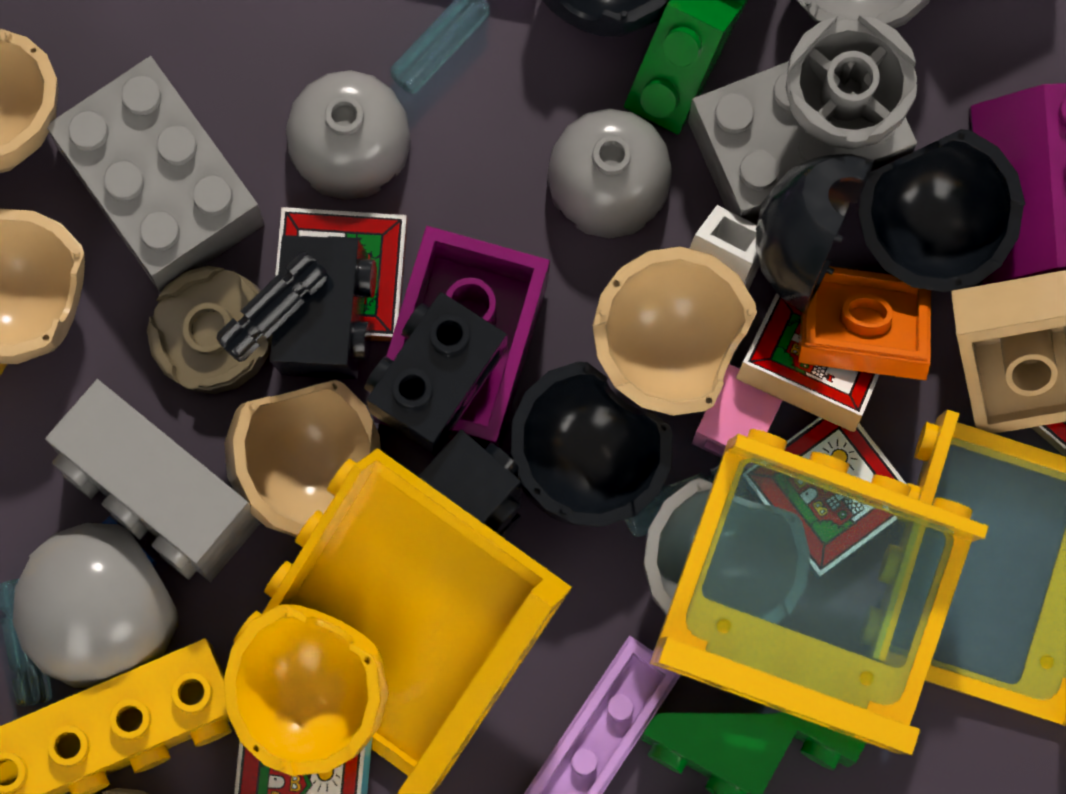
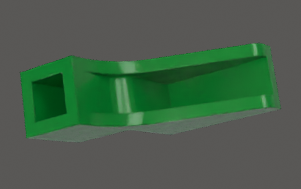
M670 0L665 7L623 108L679 135L689 118L692 99L700 96L734 26L749 0Z
M664 712L657 714L651 719L641 737L642 741L651 745L647 753L651 759L679 774H682L684 768L688 766L706 776L709 780L704 788L712 794H763L793 737L804 743L800 753L815 763L833 771L838 763L847 768L855 764L866 745V742L784 712L769 714Z

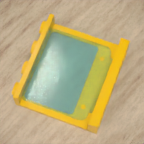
M947 409L937 417L935 424L925 422L922 428L914 458L924 462L917 485L907 483L911 487L909 497L933 505L936 497L955 501L973 510L971 520L989 527L985 539L971 542L925 681L1066 727V457L959 423L957 421L960 413ZM896 516V520L905 522L898 547L891 544L887 545L877 574V581L886 584L879 609L872 606L868 607L858 637V643L867 646L864 657L893 668L902 666L905 661L944 545V537L940 532Z
M750 429L748 436L735 435L727 441L650 664L890 752L912 755L921 730L910 726L971 542L985 539L989 526L971 520L973 510L955 501L936 497L933 505L909 497L911 487L898 480L882 475H873L872 481L868 482L847 474L849 464L836 457L812 452L810 458L806 459L785 451L787 441L774 434Z

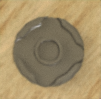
M212 266L186 271L167 284L156 299L159 303L154 309L153 317H149L147 327L151 355L164 375L190 391L209 394L237 389L255 376L271 353L272 335L268 338L262 335L257 340L260 346L245 361L241 362L235 360L219 344L216 337L218 332L232 318L238 322L244 316L241 310L260 292L258 286L234 271Z

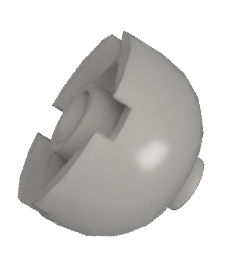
M859 15L858 19L845 18L837 20L838 16L822 20L803 34L789 60L785 88L792 115L808 135L830 147L853 150L877 144L901 125L916 98L917 75L914 68L916 61L911 47L896 29L875 17Z
M352 70L327 73L309 83L293 102L286 126L288 152L296 170L319 193L343 200L369 197L380 191V186L388 183L395 174L397 177L405 167L411 146L407 113L394 91L376 77Z
M605 109L586 113L566 127L552 148L547 180L553 204L559 212L560 210L567 219L575 223L577 229L588 235L615 238L636 233L645 227L646 222L653 219L658 211H661L668 198L672 166L666 143L652 124L632 112Z

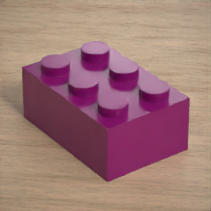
M426 225L386 356L392 360L395 359L408 340L401 334L414 310L422 302L430 307L440 292L507 334L506 352L445 440V443H449L462 429L483 449L490 442L500 447L548 285L550 260ZM373 416L375 423L389 426Z

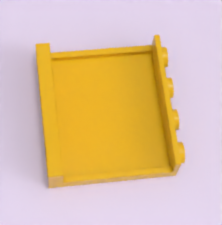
M377 448L357 463L351 458L348 459L334 475L327 488V491L334 498L324 513L317 510L302 527L295 542L303 548L293 564L289 561L284 562L270 579L264 593L271 597V600L262 614L277 605L285 604L314 609L353 627L365 635L377 647L383 659L388 698L381 726L373 735L372 750L408 776L397 794H433L441 785L572 587ZM255 611L246 620L235 636L234 643L250 621L262 615L260 612Z

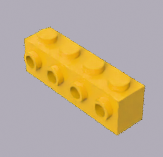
M204 638L0 726V794H65L68 792L71 794H94L110 785L107 775L130 765L134 773H140L171 759L168 751L171 747L190 739L193 740L195 747H199L231 733L232 731L229 726L231 721L226 712L224 673L213 646Z

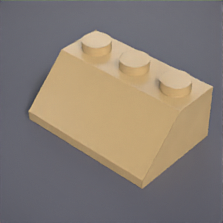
M1066 270L951 291L956 335L975 427L996 434L1066 422Z

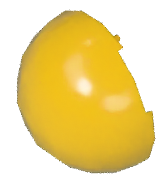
M277 605L250 621L231 648L223 679L226 712L241 744L265 766L294 777L297 775L327 773L357 756L381 726L388 698L383 659L377 647L365 635L346 623L317 610L299 605Z

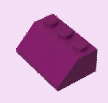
M1066 83L1042 84L971 105L969 108L970 130L1000 148L1018 173L1026 204L1023 208L1018 240L1003 262V266L983 279L981 285L1066 270Z

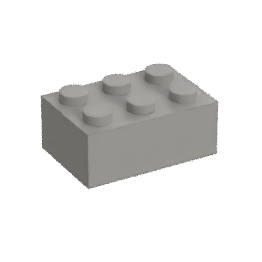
M152 56L147 57L51 121L47 128L60 153L160 293L167 284L182 273L205 266L265 225L258 203Z
M788 61L693 98L688 124L725 208L757 224L762 202L789 169L825 155L854 154L874 160L871 169L873 171L912 153L917 145V141L906 117L895 131L877 144L853 150L827 146L808 135L792 115L785 88Z
M98 379L94 381L45 438L58 454L51 463L63 473L62 476L89 499H92L100 491L106 496L101 505L111 513V517L127 528L139 540L147 531L157 538L151 546L160 553L159 556L187 580H190L197 571L211 583L260 525L258 519L250 513L251 506L247 500Z

